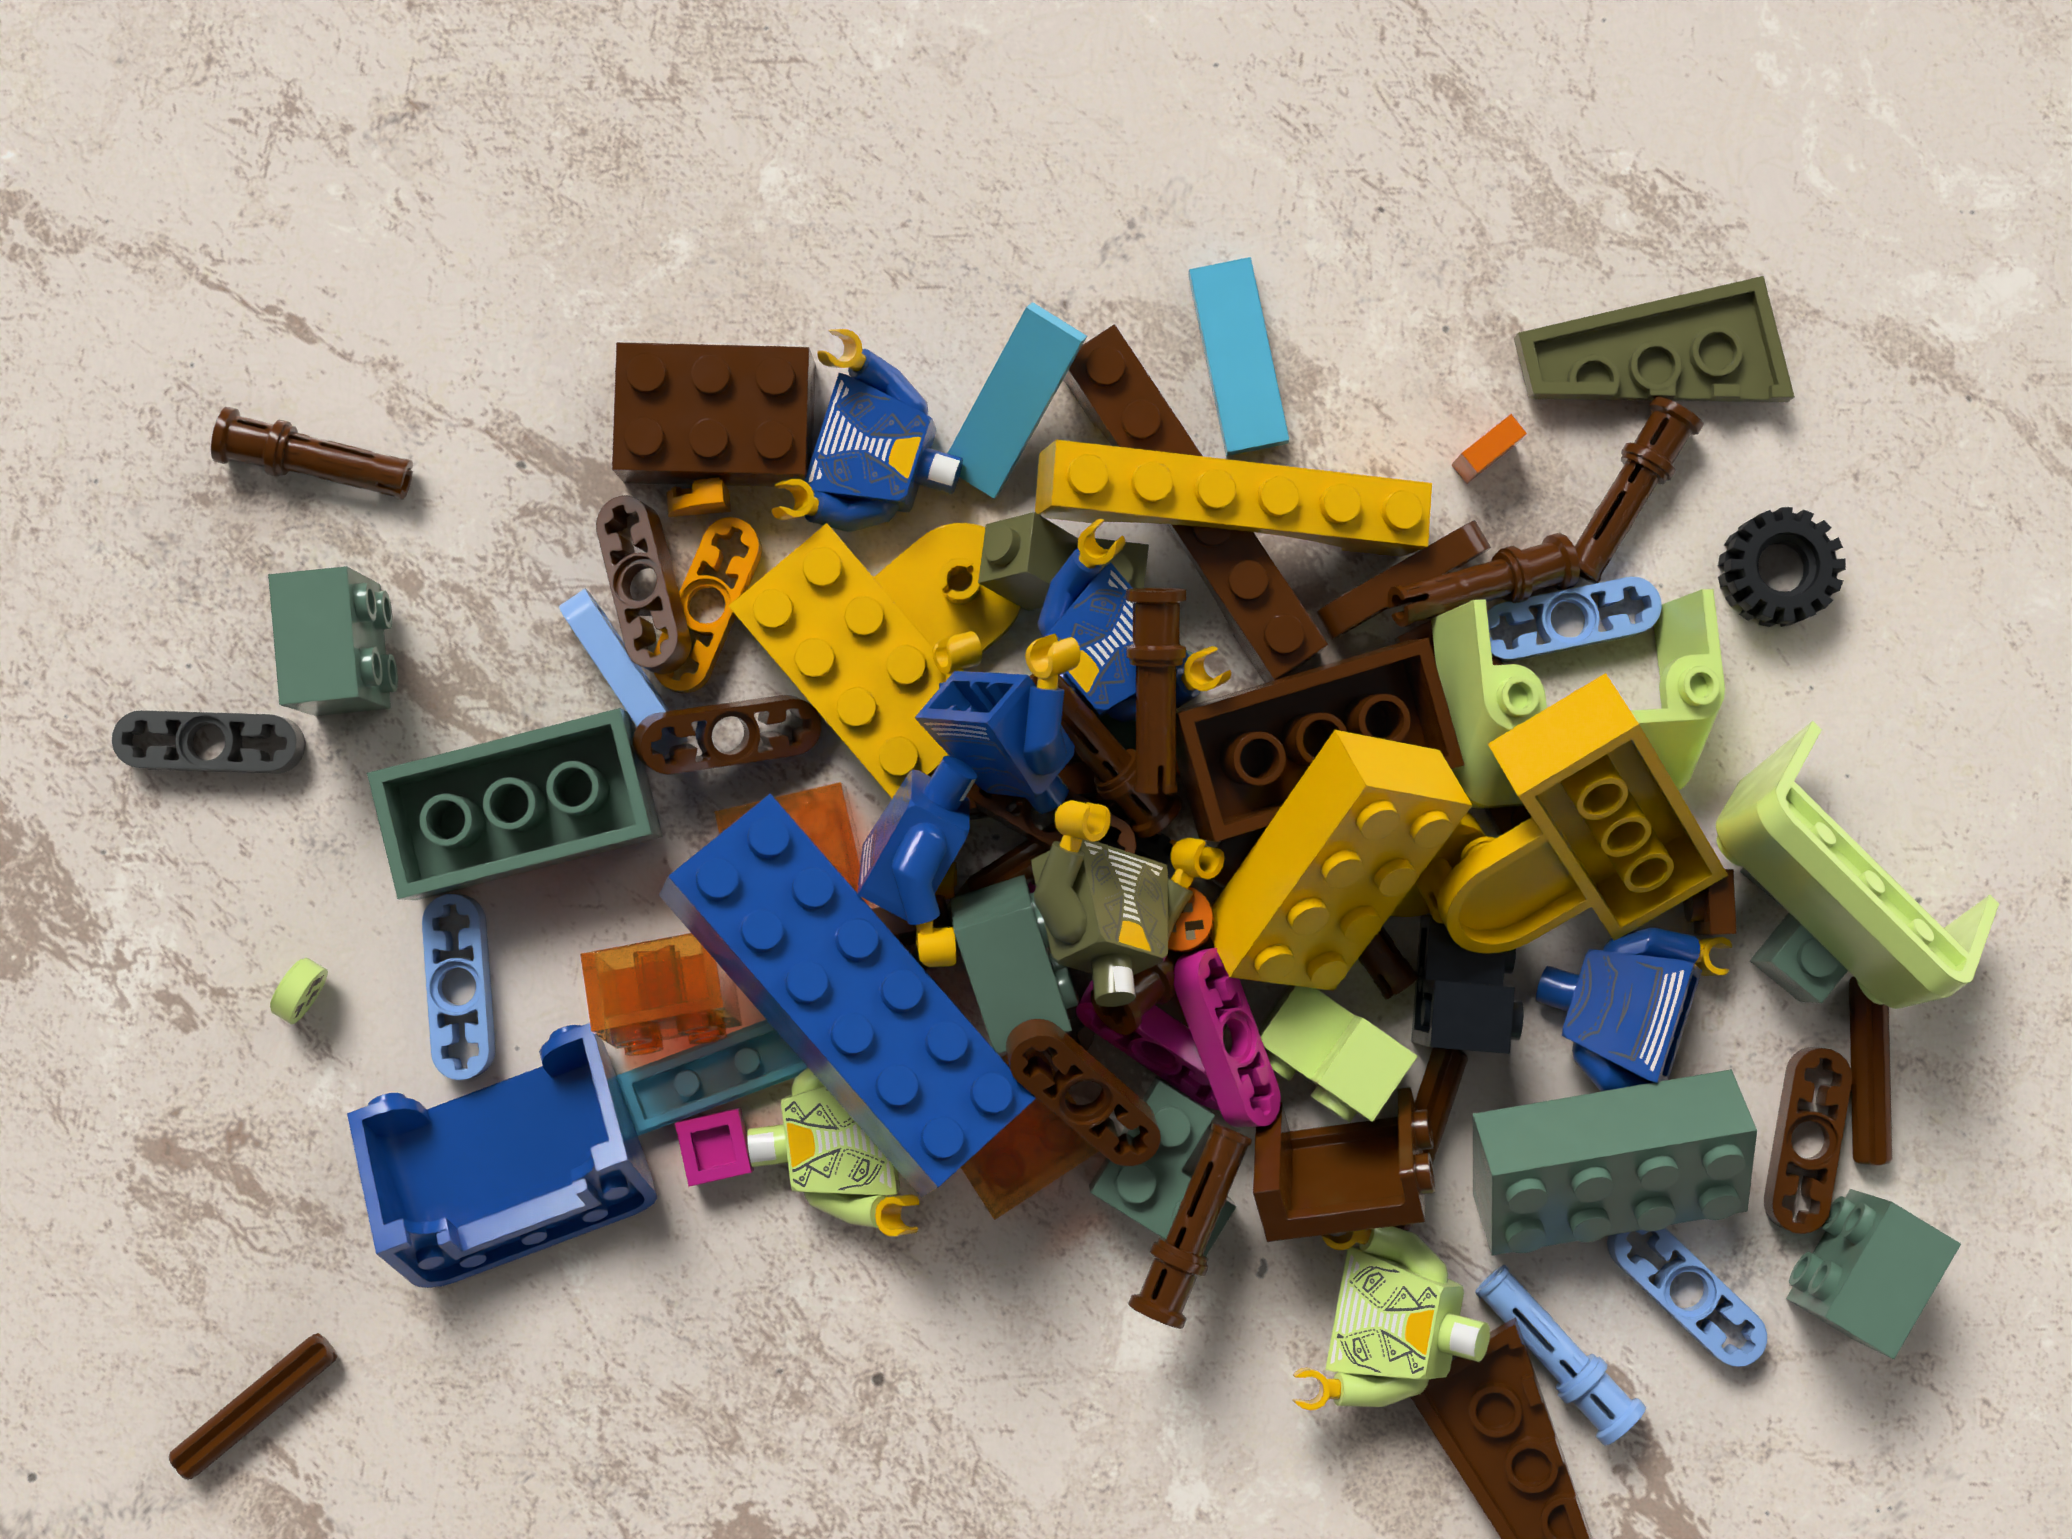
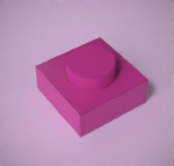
M741 1108L675 1123L688 1187L754 1171V1167H752L750 1162L748 1138Z

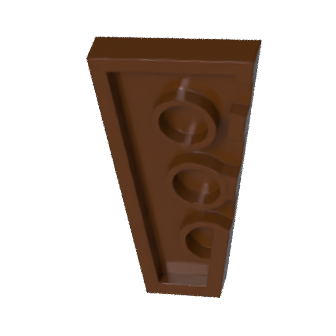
M1515 1317L1490 1332L1488 1348L1481 1361L1477 1362L1453 1355L1447 1377L1429 1379L1424 1391L1410 1398L1501 1539H1593Z

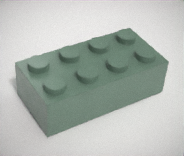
M617 708L367 773L397 899L416 901L663 837L645 765L638 759L634 751L633 737L636 728L628 712Z
M1732 1069L1473 1113V1197L1491 1255L1510 1252L1529 1253L1545 1246L1574 1241L1593 1242L1609 1235L1638 1230L1657 1231L1673 1224L1702 1219L1721 1220L1736 1213L1748 1212L1757 1129Z

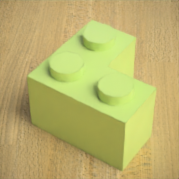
M1289 985L1258 1030L1272 1069L1288 1081L1297 1071L1316 1084L1317 1087L1311 1094V1097L1349 1123L1356 1114L1373 1122L1418 1057L1363 1017L1353 1015L1316 988Z

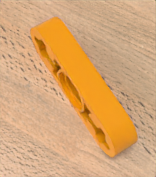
M735 517L722 518L707 528L679 591L688 627L698 634L713 636L708 647L699 640H696L691 652V658L699 664L695 674L684 672L680 680L677 681L672 679L674 672L669 674L654 673L662 685L674 692L692 693L701 689L708 682L736 618L729 605L748 590L761 559V541L754 529L742 519ZM735 532L742 533L741 543L748 549V553L744 558L734 556L725 572L727 576L738 578L734 588L731 589L722 580L714 576L702 575L706 565H709L714 571L718 572L723 561V553L716 547L717 541L720 538L730 540ZM705 588L718 590L722 593L725 600L723 614L712 623H700L694 620L690 613L692 597L699 590ZM662 632L654 654H661L660 643L669 639L667 634Z

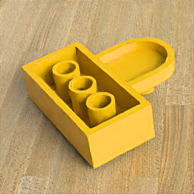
M826 523L729 605L734 614L891 798H893L911 770H919L932 777L943 757L949 756L915 719V716L939 690V683L946 681L945 674L937 668L933 659L935 644L942 638L972 631L979 637L982 653H984L1009 631L1022 607L978 583L985 527L970 523H952L937 527L920 537L873 577L828 523Z
M1605 673L1488 743L1531 818L1496 839L1486 836L1471 841L1463 849L1461 861L1445 878L1439 891L1437 906L1440 917L1451 938L1459 946L1477 953H1499L1513 950L1532 942L1590 907L1593 908L1613 940H1617L1728 876L1641 726Z
M1339 730L1333 731L1212 906L1214 926L1210 937L1215 948H1217V952L1229 977L1334 991L1390 915L1414 917L1430 913L1436 922L1443 923L1437 906L1440 888L1451 870L1461 861L1463 849L1471 841L1480 837H1486L1477 820L1468 813L1472 803L1440 750Z

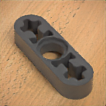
M140 710L126 714L117 722L112 733V746L115 754L122 762L132 767L148 770L284 773L293 769L301 761L305 751V738L296 723L287 718L272 714ZM181 722V724H180V726H179V728H178V730H177V728H176V723ZM146 723H148L149 732L165 736H176V748L150 746L147 748L146 757H144L143 749L133 746L132 740L134 735L144 733ZM215 724L224 733L225 746L221 754L216 758L203 760L194 750V736L201 727ZM245 724L242 732H240L239 725ZM272 727H275L277 736L286 738L287 741L285 750L275 751L273 761H270L268 752L242 748V736L265 739L270 737ZM177 752H178L179 759H178V760H174V758H175V756H176V754H177ZM241 753L243 761L237 762L238 757Z

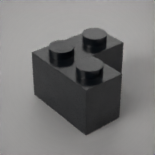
M1421 915L1416 970L1419 978L1415 983L1411 1042L1434 1048L1510 1054L1511 1040H1520L1524 1018L1522 1001L1514 1000L1515 987L1503 986L1504 973L1512 974L1514 970L1516 949L1499 953H1477L1466 950L1451 938L1444 923L1436 922L1431 915Z

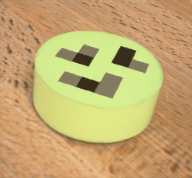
M309 958L297 961L276 988L270 1002L271 1012L290 1024L298 1022L309 1010L322 990L327 979L328 970Z

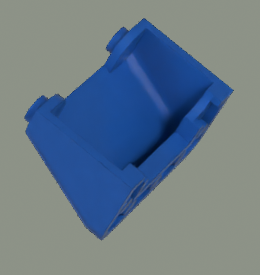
M592 1022L582 1026L569 1025L554 1031L539 1051L543 1066L432 1108L426 1109L420 1102L406 1098L401 1093H387L372 1099L368 1106L347 1113L375 1252L411 1284L422 1288L449 1285L631 1217L648 1209L655 1203L657 1194L647 1160L604 1041Z

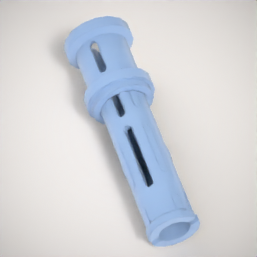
M1506 1265L1496 1269L1475 1290L1477 1296L1482 1298L1504 1323L1516 1317L1526 1347L1558 1381L1556 1389L1559 1391L1558 1396L1564 1403L1573 1402L1598 1429L1596 1438L1604 1446L1618 1440L1638 1422L1646 1410V1406L1638 1398L1631 1400L1606 1373L1608 1364L1600 1356L1596 1357L1594 1354L1586 1356L1553 1320L1551 1315L1514 1278Z

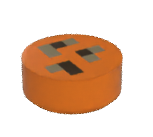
M1189 886L1188 888L1193 892V895L1177 920L1169 938L1168 950L1180 953L1193 951L1201 947L1212 933L1214 926L1212 906L1206 897L1193 887Z

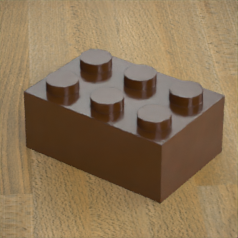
M616 342L612 470L624 483L692 485L695 480L719 477L726 486L775 487V484L789 479H801L804 481L813 455L816 364L810 348Z

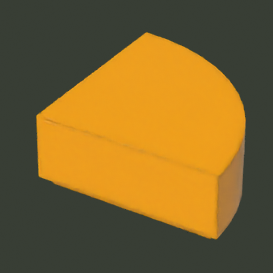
M719 477L695 480L692 488L681 489L674 486L666 494L668 517L731 512L730 490Z

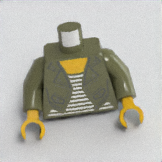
M1070 800L1060 805L1055 813L1056 828L1060 834H1063L1061 842L1054 841L1050 851L1031 860L1036 884L1034 902L1044 920L1051 954L1059 965L1092 974L1096 1004L1105 1007L1126 1005L1136 998L1133 975L1165 960L1168 954V941L1173 928L1193 895V892L1188 889L1195 877L1211 879L1218 875L1224 864V853L1218 848L1205 847V840L1196 838L1181 839L1172 847L1171 863L1176 871L1172 878H1169L1166 864L1096 842L1102 839L1109 829L1111 815L1106 806Z

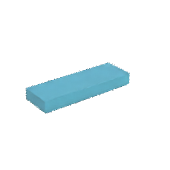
M1251 257L1189 269L1188 277L1226 456L1288 444L1289 435Z
M1033 302L1025 308L947 453L963 458L960 478L995 499L1002 491L1087 335Z
M766 1019L619 1074L616 1077L636 1133L640 1136L794 1078L804 1071L807 1066Z

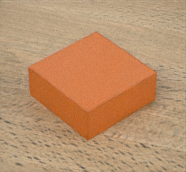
M1510 414L1463 451L1451 465L1468 484L1516 446L1527 433L1513 415Z

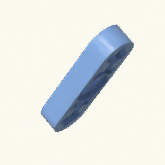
M1625 577L1533 596L1527 601L1512 603L1510 601L1497 604L1487 611L1489 633L1490 630L1499 625V616H1506V621L1509 625H1520L1532 621L1534 617L1529 609L1537 608V630L1545 644H1536L1537 631L1522 634L1512 640L1513 649H1506L1503 640H1492L1490 635L1492 656L1499 658L1502 662H1511L1638 635L1651 628L1658 620L1662 607L1660 595L1649 581L1640 577ZM1623 591H1628L1632 600L1642 599L1644 610L1635 615V624L1630 623L1627 614H1618L1601 620L1606 631H1598V608L1614 605L1624 599ZM1592 595L1599 596L1598 608L1591 598ZM1558 603H1573L1583 612L1585 623L1583 630L1578 636H1561L1552 627L1551 613Z
M586 588L559 605L564 618L637 727L642 720L654 713L670 711L641 666L629 658L623 639ZM665 727L662 729L661 739L651 742V747L664 757L669 754L671 747L684 744L688 741V738L677 737L669 733Z
M445 894L434 899L426 907L422 917L431 1056L435 1067L441 1074L450 1079L465 1080L484 1073L490 1067L495 1057L487 925L484 910L476 900L466 895ZM456 904L457 913L468 915L470 920L469 928L459 930V950L473 947L474 959L450 958L440 962V950L453 951V938L450 931L440 930L439 919L449 916L450 906ZM458 967L469 971L476 982L474 996L464 1005L452 1004L445 998L442 991V982L445 975L450 970ZM475 1011L478 1012V1023H464L467 1042L478 1043L479 1055L468 1059V1069L462 1068L460 1058L449 1057V1045L459 1042V1023L445 1026L444 1014L458 1016Z
M1666 1228L1651 1231L1653 1235L1647 1242L1649 1247L1666 1261H1669L1673 1251L1678 1255L1676 1259L1666 1263L1660 1270L1637 1254L1628 1259L1626 1255L1630 1252L1632 1246L1626 1238L1630 1232L1608 1236L1607 1246L1613 1261L1710 1354L1728 1365L1737 1367L1747 1366L1760 1358L1767 1344V1331L1763 1321ZM1638 1230L1635 1232L1644 1235L1649 1231ZM1683 1272H1695L1703 1283V1295L1700 1301L1688 1308L1676 1306L1670 1296V1286L1673 1279ZM1657 1273L1655 1281L1652 1284L1648 1278L1651 1275ZM1720 1296L1723 1297L1724 1303L1717 1306ZM1715 1309L1724 1319L1735 1325H1740L1745 1321L1746 1325L1741 1331L1743 1337L1747 1340L1744 1346L1739 1349L1729 1344L1722 1348L1721 1345L1727 1338L1725 1333L1715 1323L1705 1317L1710 1315ZM1704 1319L1699 1329L1696 1326V1322Z

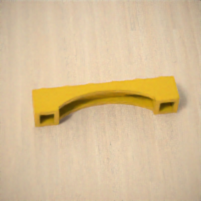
M1056 439L1039 453L1035 512L1048 519L1093 523L1097 519H1104V522L1172 524L1240 530L1324 543L1341 547L1342 551L1403 557L1428 547L1432 483Z

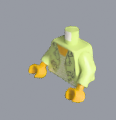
M807 1067L795 1077L792 1085V1095L781 1099L783 1124L748 1129V1150L752 1167L788 1163L792 1191L804 1192L805 1198L811 1206L849 1224L879 1228L883 1234L890 1237L917 1233L918 1227H909L903 1223L901 1209L903 1206L919 1205V1198L913 1194L888 1197V1195H896L900 1190L898 1170Z
M1392 1226L1346 1232L1338 1237L1330 1234L1321 1235L1329 1247L1336 1250L1348 1249L1325 1370L1338 1373L1334 1375L1333 1379H1326L1324 1375L1313 1368L1305 1367L1298 1369L1294 1372L1293 1376L1296 1378H1316L1319 1382V1392L1311 1400L1292 1399L1294 1403L1302 1409L1310 1411L1321 1408L1328 1399H1333L1337 1406L1385 1407L1421 1394L1427 1387L1429 1379L1447 1377L1453 1355L1477 1362L1483 1359L1490 1338L1488 1323L1460 1316L1464 1296L1463 1286L1448 1279L1446 1264L1417 1234ZM1356 1242L1359 1243V1246L1352 1247Z

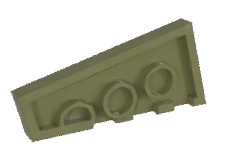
M1764 276L1519 332L1514 337L1529 399L1652 401L1654 397L1659 396L1672 401L1788 403L1795 398Z

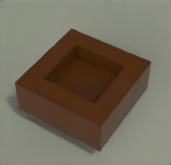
M1725 869L1728 876L1683 901L1686 920L1694 922V935L1736 934L1734 869Z

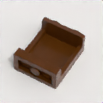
M1411 1087L1397 1089L1398 1117L1373 1120V1122L1362 1121L1290 1131L1283 1104L1280 1102V1109L1276 1119L1270 1125L1256 1127L1253 1195L1267 1242L1425 1222L1424 1194L1435 1193V1178L1431 1156L1429 1153H1423V1150L1433 1149V1133L1429 1112L1427 1109L1416 1110Z

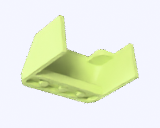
M1701 589L1662 604L1660 616L1654 624L1662 709L1631 710L1678 791L1686 786L1693 774L1725 695L1714 589ZM1486 599L1472 600L1431 619L1436 666L1464 761V766L1451 770L1472 803V808L1524 806L1488 743L1547 708L1545 690L1537 675L1524 666L1516 664L1493 665Z
M1814 721L1810 722L1739 781L1716 821V831L1718 834L1716 841L1720 851L1733 864L1743 866L1857 979L1860 989L1872 1002L1900 1009L1950 997L1973 980L1999 903L1991 895H1988L1943 928L1794 782L1822 731Z

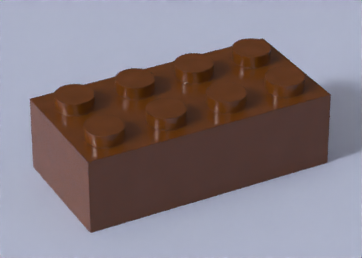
M1429 638L1403 641L1177 709L1176 761L1199 839L1217 842L1268 826L1334 730L1440 750L1451 769L1464 766Z

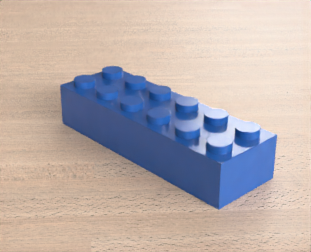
M771 794L766 796L667 877L659 893L661 899L921 1198L940 1187L1036 1099L1032 1093L1013 1077L1010 1067L866 902L857 895L852 886Z

